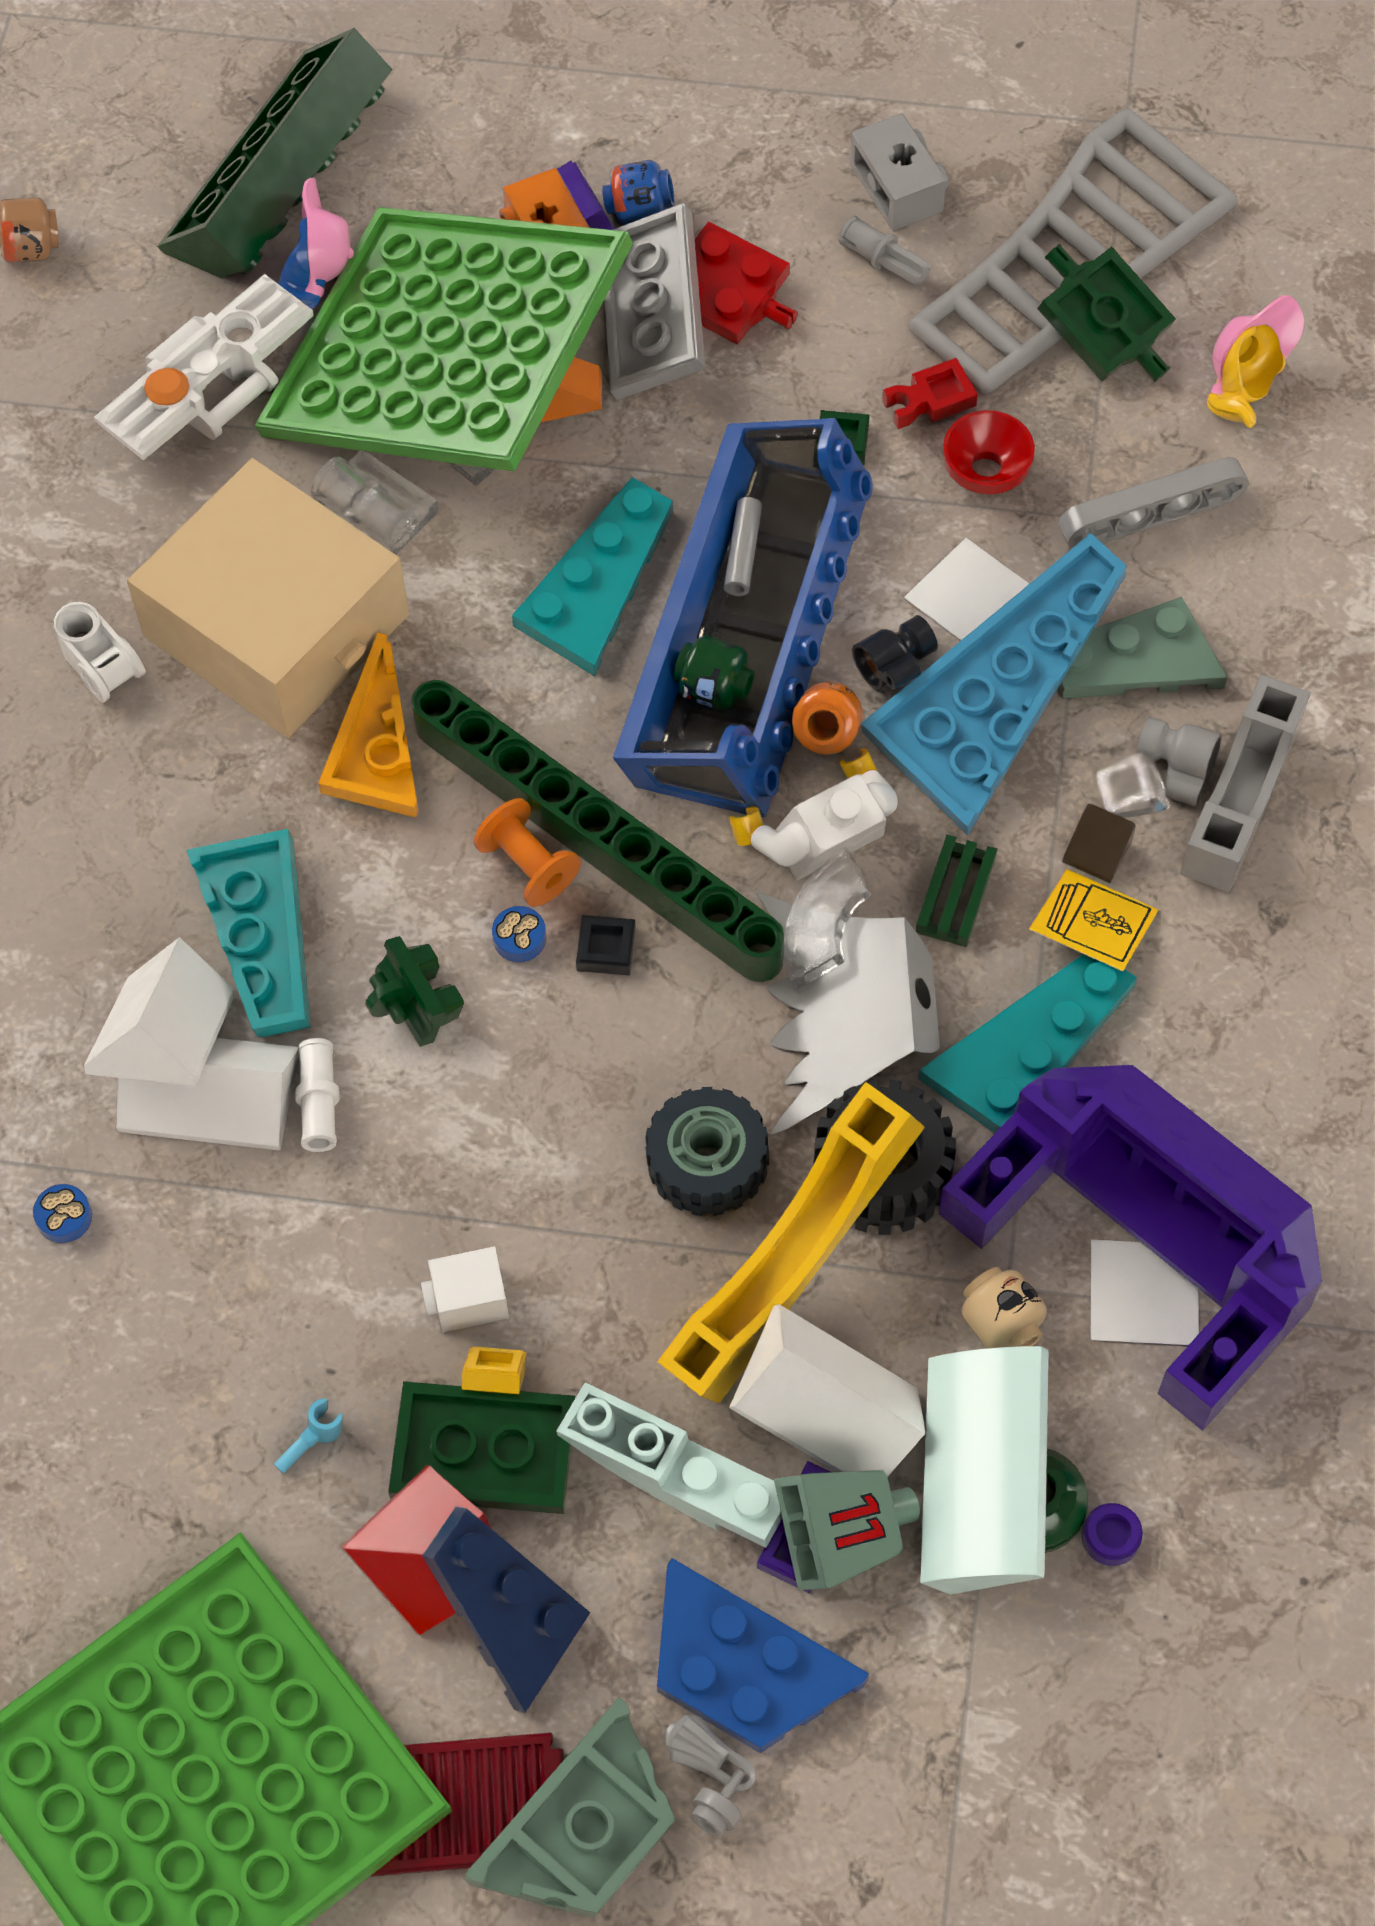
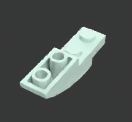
M586 1382L556 1431L559 1437L622 1479L715 1530L720 1525L766 1548L782 1520L773 1480L690 1441L687 1431Z

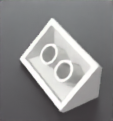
M179 937L127 978L84 1064L85 1074L195 1087L234 999V989Z
M216 1038L195 1087L118 1078L116 1128L118 1132L280 1151L300 1056L299 1047Z
M780 1304L773 1306L729 1408L836 1472L883 1470L888 1477L925 1435L918 1388Z

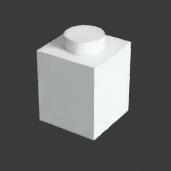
M495 1246L428 1260L432 1280L421 1282L427 1316L439 1315L443 1333L509 1319Z

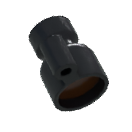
M915 615L913 618L900 624L898 632L881 629L856 643L852 647V654L858 671L872 688L878 690L888 685L889 688L895 690L921 675L916 659L921 660L937 651L938 643L929 623L923 617Z

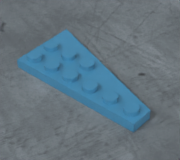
M1090 533L862 722V733L967 836L1126 577L1127 565Z

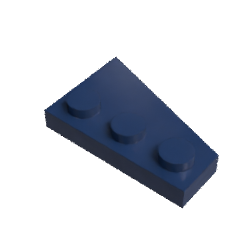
M456 1506L422 1557L456 1614L464 1617L480 1646L477 1649L486 1664L495 1669L507 1689L504 1694L513 1709L526 1713L591 1612L470 1510Z

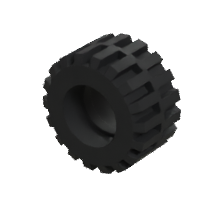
M878 1080L866 1081L911 1114L925 1128L908 1149L916 1162L906 1171L888 1176L856 1219L855 1229L866 1233L868 1226L873 1225L879 1226L878 1235H891V1227L900 1225L902 1232L914 1229L916 1217L925 1223L934 1216L935 1205L940 1206L942 1189L952 1179L956 1154V1138L952 1137L953 1125L949 1116L941 1118L942 1106L935 1098L927 1103L923 1101L924 1090L914 1085L910 1092L901 1090L902 1081L890 1080L889 1087H879ZM855 1086L844 1091L843 1103L834 1098L827 1106L826 1117L820 1118L815 1138L814 1163L822 1150L831 1127L858 1093Z

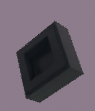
M582 915L576 970L630 976L636 931L635 919Z

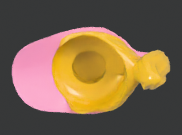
M1283 295L1277 298L1256 315L1234 317L1221 331L1212 355L1213 369L1217 380L1207 398V406L1216 416L1233 422H1242L1248 428H1252L1255 425L1256 414L1249 403L1262 399L1268 394L1275 376L1284 369L1285 359L1299 342L1304 330L1303 312L1292 296Z

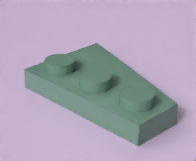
M1179 597L1094 628L1057 690L1063 699L1125 695L1128 689L1158 687L1159 692L1178 691L1179 686L1205 684L1206 689L1225 688L1227 676L1183 598Z

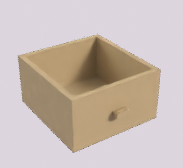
M251 458L127 579L143 637L287 739L368 658L377 633L389 636L409 616L400 557L254 458Z

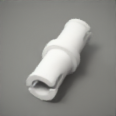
M322 1038L304 1040L299 1044L301 1084L295 1089L296 1103L301 1107L302 1114L301 1146L305 1150L312 1152L331 1150L336 1146L337 1142L334 1106L340 1100L339 1086L334 1083L332 1054L334 1046L331 1041Z

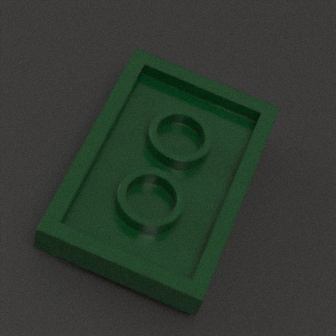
M403 1381L388 1489L390 1499L428 1465L476 1507L564 1514L572 1445L559 1437L556 1431L576 1397L574 1395L520 1391L519 1394L462 1390V1386Z

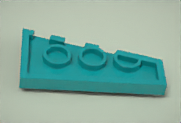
M632 477L512 614L513 627L595 676L602 663V654L608 642H612L620 625L619 619L628 600H632L639 585L638 579L645 564L650 562L673 514V500Z

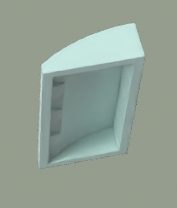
M1042 1346L1000 1347L962 1351L928 1358L920 1583L952 1595L1044 1578L1048 1349Z

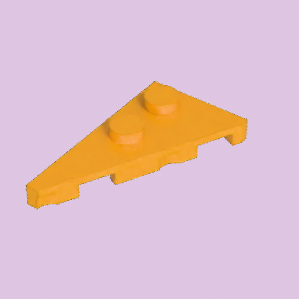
M377 633L318 782L320 793L416 818L419 809L391 642H388L386 634Z

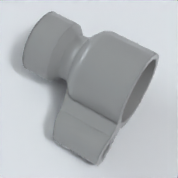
M1148 717L1138 741L1136 756L1153 762L1159 759L1166 760L1168 762L1165 797L1196 807L1204 785L1208 781L1215 765L1222 734L1193 724H1185L1178 730L1170 729L1167 722Z

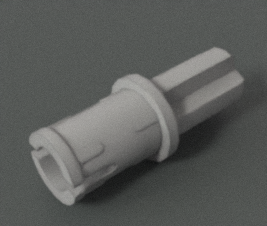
M852 216L844 224L839 235L841 236L839 243L871 261L872 268L880 270L882 267H885L915 286H920L930 272V264L898 245L896 235L891 233L886 235L879 232L857 216Z

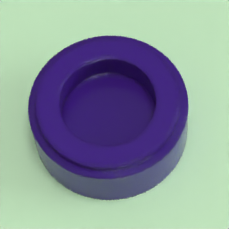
M1107 1503L1093 1509L1087 1516L1082 1530V1542L1086 1552L1095 1561L1107 1566H1118L1130 1561L1136 1555L1143 1537L1142 1525L1137 1515L1128 1507L1117 1503Z

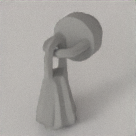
M687 1714L675 1722L672 1721L664 1733L665 1746L669 1750L670 1760L700 1770L725 1786L721 1793L709 1788H701L692 1802L695 1810L691 1814V1819L702 1830L712 1836L721 1837L725 1830L733 1831L741 1819V1812L730 1800L736 1791L742 1792L751 1788L755 1782V1769L747 1759L726 1746L702 1717ZM726 1759L740 1768L732 1777L720 1769Z

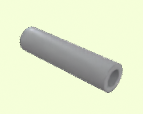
M751 497L739 499L736 506L724 590L734 596H744L749 593L762 510L761 502Z

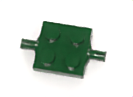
M1058 244L1045 256V259L1050 262L1064 279L1059 288L1046 297L1037 309L1101 381H1104L1121 366L1133 363L1136 360L1153 378L1154 382L1158 381L1170 370L1171 367L1154 351L1152 345L1158 336L1171 327L1176 318L1112 246L1095 260L1087 261L1080 265L1074 261L1061 244Z

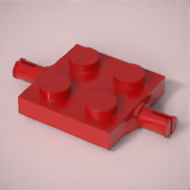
M708 221L695 238L702 326L737 345L749 329L765 317L785 327L787 330L791 329L792 324L794 325L797 319L798 311L775 300L777 291L790 275V263Z

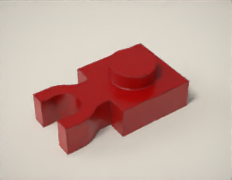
M954 358L912 373L911 386L894 385L883 389L882 402L885 408L896 404L906 406L894 411V424L897 429H901L912 424L919 415L927 413L931 422H935L976 407L978 394L958 359Z

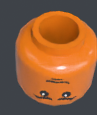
M828 681L815 684L805 691L794 708L792 725L795 736L802 746L813 753L823 755L840 753L851 745L861 729L864 716L861 701L854 691L841 683Z

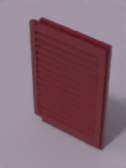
M548 1732L404 1745L450 1805L452 1812L370 1877L471 1868L564 1761L563 1749H551L554 1741L553 1734Z

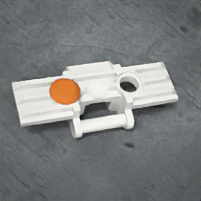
M264 274L216 315L210 312L204 318L194 316L145 357L147 373L94 416L95 422L142 460L151 455L188 423L208 438L215 440L222 434L221 427L264 390L271 392L277 387L279 383L277 376L262 360L314 316L313 310ZM236 328H248L253 332L249 339L242 342H233L227 338V335ZM220 373L225 374L232 381H239L243 377L248 378L209 412L205 410L204 407L206 405L202 390Z

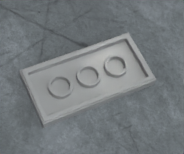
M685 203L615 229L617 231H627L633 242L623 265L603 301L609 388L617 400L706 369L692 211Z

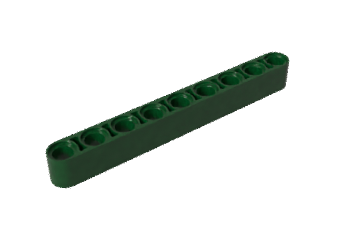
M431 680L424 682L416 688L412 695L411 703L418 737L425 744L504 802L515 798L525 799L531 806V813L528 818L530 821L575 852L743 977L751 981L764 982L772 980L780 973L784 963V931L781 924L775 918L451 684L441 680ZM436 711L445 712L444 714L438 716L429 715L432 712ZM475 739L485 740L476 745L468 744V742ZM512 768H523V769H525V770H523L522 772H519V773H508V772H506V771H508L509 769H512ZM554 796L565 798L556 803L545 801ZM594 825L605 827V829L598 832L585 830ZM635 854L646 857L638 862L626 860L627 857ZM674 884H682L688 887L679 892L666 889ZM714 914H724L729 917L726 921L713 922L707 919ZM756 944H765L771 947V949L767 952L757 953L749 950V947Z

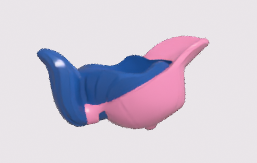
M309 178L303 185L302 220L298 227L300 233L298 244L288 256L282 269L280 280L277 283L313 310L321 302L325 283L342 272L348 259L353 257L354 251L350 248V232L347 221L322 208L316 179Z

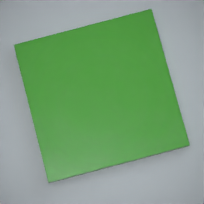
M378 207L356 245L353 257L347 261L255 424L256 429L261 437L515 472L633 245L627 231Z
M241 1532L0 1710V1834L64 1926H308L452 1812L450 1805Z

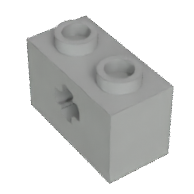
M903 113L851 132L850 165L892 231L943 212L945 190L949 188L947 173L940 162L935 163L927 151L926 142L921 131L917 128L913 129Z

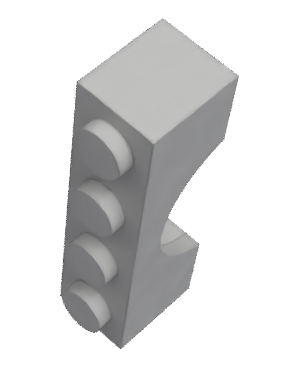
M1263 674L1260 675L1243 714L1218 783L1209 801L1206 800L1190 837L1180 875L1231 893L1302 724L1311 694L1310 691Z

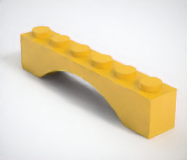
M865 1082L831 1127L822 1150L807 1178L776 1225L735 1275L709 1301L692 1314L657 1362L699 1396L720 1404L748 1366L773 1306L780 1304L788 1310L792 1307L925 1127L911 1114Z

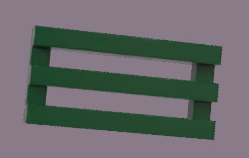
M946 834L916 924V932L967 947L998 849L987 846L986 850L978 849L977 843L969 840L966 841L965 845L957 843V837ZM952 856L961 859L938 926L930 922ZM971 863H979L981 867L960 931L952 930L950 927Z

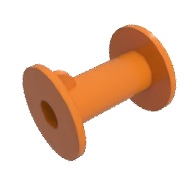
M515 798L496 808L482 822L474 836V846L481 853H489L502 848L531 879L525 888L524 900L528 905L537 907L548 903L570 885L579 872L581 859L575 852L564 850L551 855L524 826L531 813L530 804L523 798Z

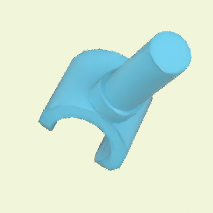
M323 1398L313 1402L308 1411V1427L274 1463L283 1474L317 1442L329 1443L336 1440L341 1434L343 1425L342 1413L330 1424L317 1422L328 1410V1399Z

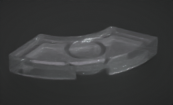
M846 847L834 853L819 866L804 884L791 908L784 935V958L791 982L798 989L845 962L841 942L846 922L854 909L871 895L852 854Z

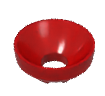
M975 411L962 416L948 429L943 443V460L950 477L961 487L979 494H999L1014 489L1027 477L1034 461L1035 445L1028 428L1015 417L999 411ZM980 459H991L1000 465L1001 470L994 476L986 477L977 474L973 470L972 465Z

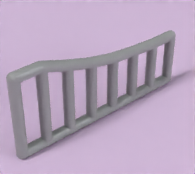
M1124 108L1085 137L1041 204L1017 231L954 287L916 314L910 320V330L945 361L957 358L972 385L982 393H991L1063 338L1037 309L1041 303L1002 270L1016 257L1020 256L1059 288L1064 278L1045 259L1047 253L1033 242L1046 225L1050 226L1090 261L1095 260L1107 250L1106 247L1060 210V207L1071 192L1076 194L1144 251L1128 264L1140 279L1231 211L1237 204L1235 193L1135 112ZM1126 130L1212 201L1194 214L1112 147L1109 142ZM1095 157L1177 224L1178 227L1162 239L1157 237L1083 176L1092 159ZM988 284L1039 327L1041 331L1022 344L969 298ZM954 311L1006 357L987 371L935 325Z

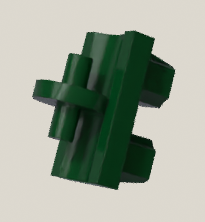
M400 936L388 939L384 944L387 954L376 966L374 971L376 974L372 975L369 979L374 991L366 999L365 1006L373 1017L390 1015L395 1024L405 1021L420 1047L433 1043L440 1026L459 1018L464 1000L455 985L448 984L432 989L427 980L436 977L439 963L438 957L429 943L407 947Z

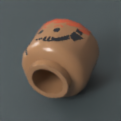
M41 198L1 200L0 254L3 260L10 263L46 260L51 253V248H58L59 245L55 209H47L46 203Z

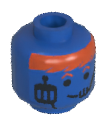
M653 160L614 167L610 176V184L602 186L605 210L608 215L615 213L622 226L675 206V194L670 172L668 169L661 170L659 164Z

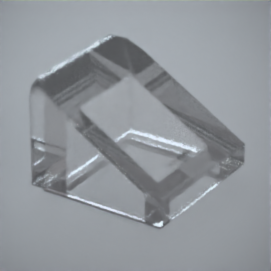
M1143 752L1095 773L1105 809L1123 818L1158 813L1170 808L1168 799L1165 797V789L1159 769Z

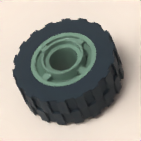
M702 1087V1089L694 1091L688 1089L682 1091L681 1095L674 1099L673 1097L669 1098L664 1102V1107L660 1111L656 1110L652 1116V1125L650 1128L647 1127L645 1136L649 1177L652 1184H656L658 1194L664 1200L668 1199L672 1202L673 1207L680 1211L683 1209L691 1211L692 1215L702 1216L713 1213V1216L722 1215L724 1211L736 1210L742 1207L743 1202L748 1198L752 1199L758 1193L760 1183L764 1184L767 1176V1165H769L766 1126L763 1127V1118L757 1109L754 1110L750 1106V1101L743 1096L740 1098L734 1095L733 1091L724 1088L722 1090H715L712 1087ZM705 1146L719 1149L716 1154L711 1156H701L695 1153L698 1149Z

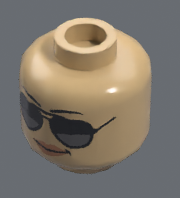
M994 1267L979 1275L965 1288L963 1295L966 1301L962 1306L963 1318L986 1349L1033 1346L1043 1336L1039 1327L1047 1315L1045 1302L1020 1271H1002L1000 1267Z

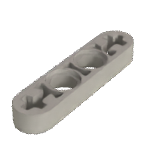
M1221 458L1075 505L1060 517L1058 525L1071 549L1090 533L1101 543H1106L1234 501L1246 491L1249 486V480L1236 458Z

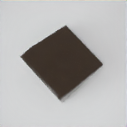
M1087 804L1062 862L1111 883L1133 841L1135 823L1096 805Z

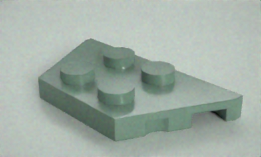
M620 1697L616 1699L466 1872L464 1880L470 1886L595 1918L670 1829L676 1819L665 1793L659 1789L656 1783L654 1767L645 1747L642 1748L630 1722V1711L625 1701Z

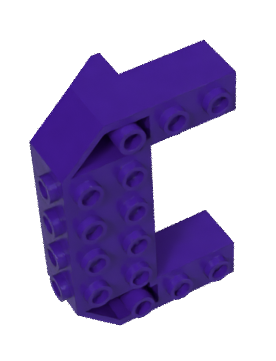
M1134 1065L1053 1068L1027 1084L1020 1091L1016 1112L943 1187L939 1215L982 1249L1041 1185L1055 1173L1222 1307L1165 1371L1158 1391V1395L1203 1431L1307 1314L1322 1283L1312 1205Z

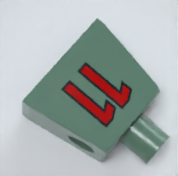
M883 1470L810 1473L774 1479L798 1590L834 1587L899 1555L903 1548L899 1526L916 1522L920 1516V1505L915 1492L909 1487L890 1491L888 1477Z

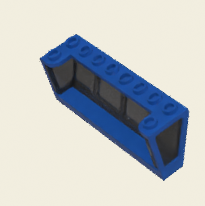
M835 418L731 423L727 425L613 756L614 761L634 787L746 815V808L758 807L761 817H766L771 799L779 788V774L785 755L792 747L793 711L807 690L813 667L819 662L820 645L826 626L833 618V604L840 582H843L846 577L847 560L853 541L859 536L860 519L865 503L872 495L873 483L871 475L865 470L853 449L851 441L847 439ZM751 497L761 502L762 510L749 593L744 596H734L724 590L736 506L739 499ZM703 635H708L744 648L748 654V668L755 671L754 682L745 700L737 698L735 703L725 711L684 698L680 691L679 682L674 681L673 678L675 665L683 646L687 642L693 644Z

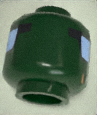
M703 635L693 644L687 642L683 646L675 665L673 678L674 681L679 682L680 691L684 698L725 711L735 703L737 698L742 700L747 698L754 682L755 671L748 668V654L744 648L708 635Z

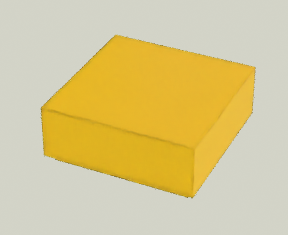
M470 1347L462 1370V1390L519 1394L526 1372L527 1352L513 1349Z

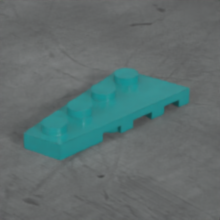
M283 829L187 849V855L196 872L201 893L215 923L217 936L232 969L231 973L252 1030L258 1038L311 1028L295 845L290 831Z
M1083 954L921 1068L918 1079L995 1134L1016 1112L1020 1091L1027 1084L1053 1068H1068L1134 989L1137 977L1126 969L1124 971L1118 970Z

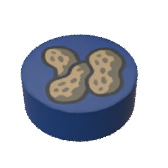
M514 906L505 909L495 918L492 925L494 947L498 954L506 960L526 962L537 957L545 947L547 937L544 920L538 912L529 907Z
M58 1184L47 1188L38 1196L33 1206V1218L40 1233L46 1239L56 1243H68L77 1240L88 1230L92 1221V1209L87 1197L79 1188L69 1184Z

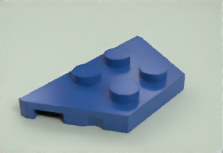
M671 1558L667 1564L657 1692L693 1714L702 1717L703 1720L755 1751L762 1753L782 1740L787 1732L798 1725H805L823 1714L825 1708L852 1691L855 1693L862 1689L868 1681V1672L677 1560Z

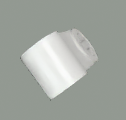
M71 602L63 606L56 613L54 629L61 652L65 660L80 675L87 688L100 702L104 703L110 699V692L131 677L141 678L146 674L144 665L134 649L123 637L118 636L93 606L84 602ZM80 632H89L87 635L83 637H73L75 634Z

